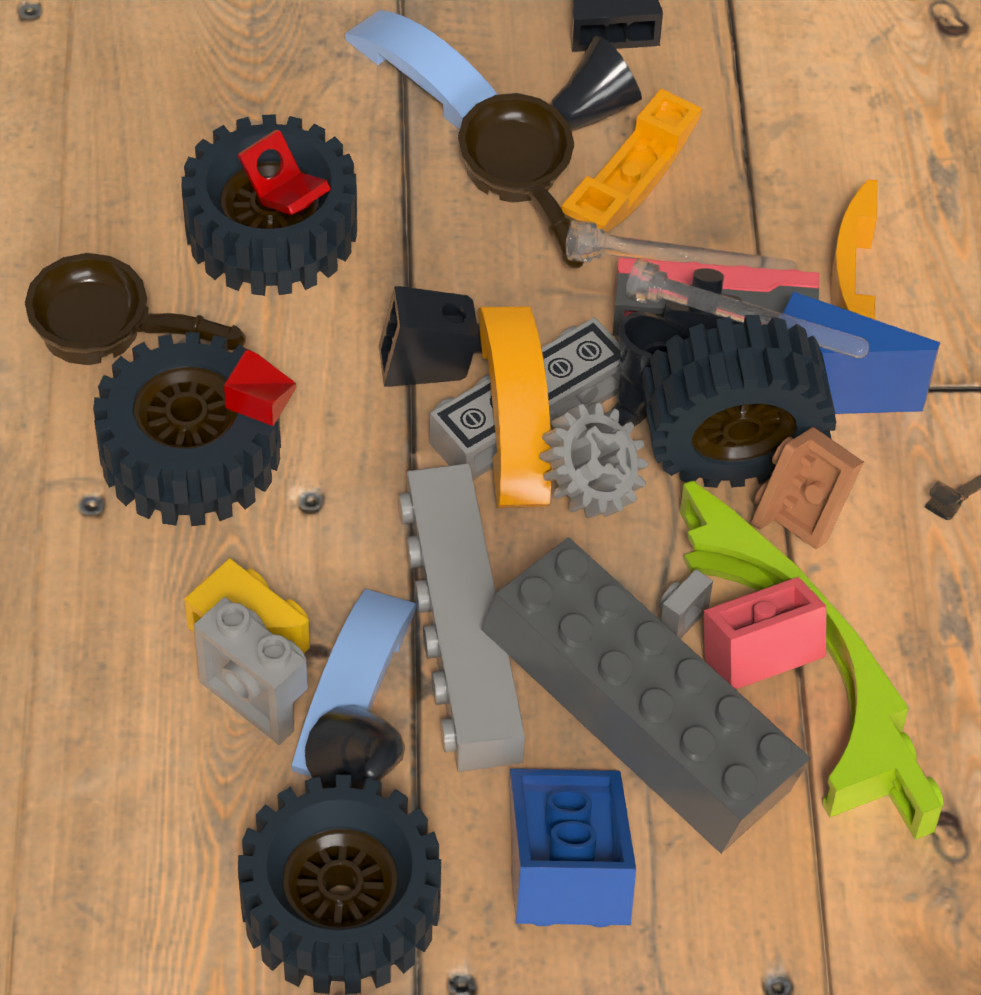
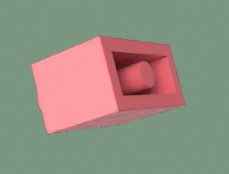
M799 577L706 609L704 610L705 662L731 686L739 689L826 657V605Z

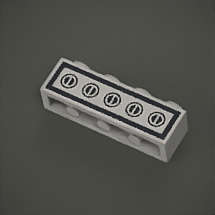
M595 317L578 327L572 326L567 328L556 340L541 348L548 390L551 430L554 429L551 421L566 413L565 411L580 404H584L585 407L595 403L602 404L617 395L621 372L620 345ZM490 374L483 377L475 387L456 398L450 397L443 400L429 413L430 445L449 466L470 463L473 480L493 468L492 457L497 453Z

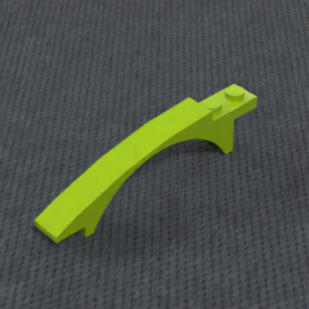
M695 481L685 483L683 485L680 515L689 529L687 538L693 549L696 550L684 555V562L691 573L697 569L704 575L731 580L757 591L799 577L826 605V649L841 675L850 710L849 743L841 760L828 777L827 783L830 789L822 802L829 818L889 795L915 840L934 833L943 807L941 790L932 777L926 778L916 761L917 755L913 742L905 732H902L909 707L861 637L795 563L720 499Z

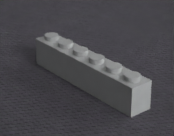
M470 463L407 471V492L398 493L399 511L402 525L411 524L413 536L406 537L410 568H420L422 580L414 582L417 609L419 613L428 612L430 625L423 626L427 659L436 658L439 672L431 673L434 701L436 705L445 704L448 719H440L444 752L454 751L458 772L523 763L525 734L509 655L481 630L496 591Z

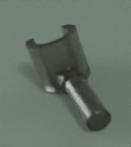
M981 475L964 485L958 486L956 489L942 481H938L931 488L929 495L932 498L926 503L924 508L942 519H953L963 501L981 490Z

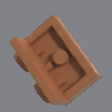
M812 427L794 439L792 437L786 438L777 448L772 458V463L776 467L771 478L761 486L756 494L754 502L758 505L751 524L760 530L775 520L810 546L818 549L828 541L864 461Z

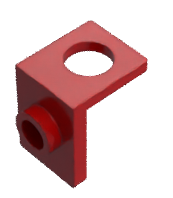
M274 130L237 155L262 206L292 215L306 209L314 200L331 190L327 180L300 172L279 130ZM274 149L281 159L280 169L274 176L264 178L257 169L258 158L265 150Z

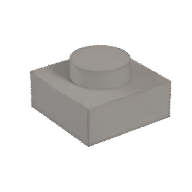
M695 569L682 584L678 581L674 582L663 594L659 603V608L662 609L660 621L680 639L704 615V610L709 609L713 580Z

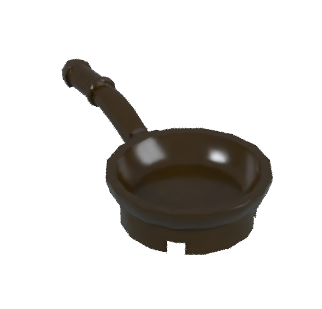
M520 93L494 95L475 104L463 118L458 134L461 157L466 164L468 176L479 190L487 195L489 190L500 194V200L514 203L532 200L548 223L549 233L554 236L562 253L564 263L573 269L582 267L586 254L583 247H580L572 230V222L569 218H566L555 198L548 192L555 180L570 164L574 140L569 123L558 109L540 98Z
M83 253L63 257L44 267L30 283L25 299V307L30 325L44 340L48 350L54 356L68 363L81 365L101 363V357L111 353L116 358L125 353L135 341L137 332L186 335V332L200 333V339L209 342L216 335L227 339L228 350H235L239 344L244 346L246 343L245 333L235 325L230 327L206 320L201 315L193 317L175 313L148 314L149 308L146 306L147 296L143 280L130 265L108 255Z

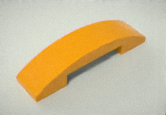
M661 88L637 116L635 131L594 179L586 176L562 204L561 209L563 213L602 233L610 231L623 222L645 200L672 165L702 114V107Z
M868 179L857 191L844 214L837 239L830 285L832 305L875 320V295L855 294L856 249H871L877 221L878 180Z
M480 307L478 315L482 357L489 361L497 453L492 457L497 508L548 507L550 505L551 481H545L543 475L551 470V464L541 460L540 453L551 449V446L542 439L543 434L551 430L549 400L543 354L531 307Z

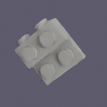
M224 597L194 624L200 683L280 745L294 732L293 702L308 689L306 657L295 643L283 636L273 635L268 631L260 617L251 609L239 603H232Z

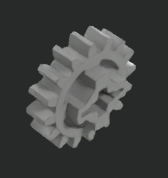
M595 403L588 407L580 404L554 418L551 421L554 429L544 433L542 439L551 446V449L540 453V459L550 463L552 469L543 475L545 481L556 480L559 485L555 490L554 497L559 499L567 495L570 498L569 511L576 512L585 508L587 518H593L601 514L607 517L623 510L624 506L634 503L637 500L634 491L645 487L646 481L637 472L648 467V461L637 457L636 451L644 446L643 440L632 441L629 436L634 428L633 423L629 422L621 426L618 423L619 411L613 409L604 413L601 403Z

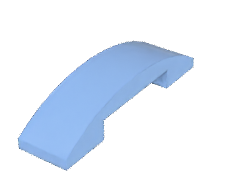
M378 10L345 33V40L376 65H379L384 60H388L443 104V117L459 130L463 118L475 104L498 95L484 77L453 47L427 28L407 17L390 11Z
M365 589L360 595L336 640L320 678L291 765L292 771L312 777L306 767L305 746L311 729L321 716L337 707L352 705L371 710L394 651L399 652L416 611V603Z

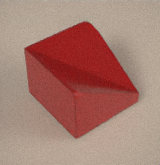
M247 349L224 384L226 409L274 426L297 388L296 382L259 354Z

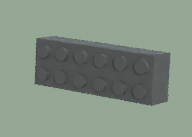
M566 538L495 594L481 630L721 854L792 790L811 759L571 538Z

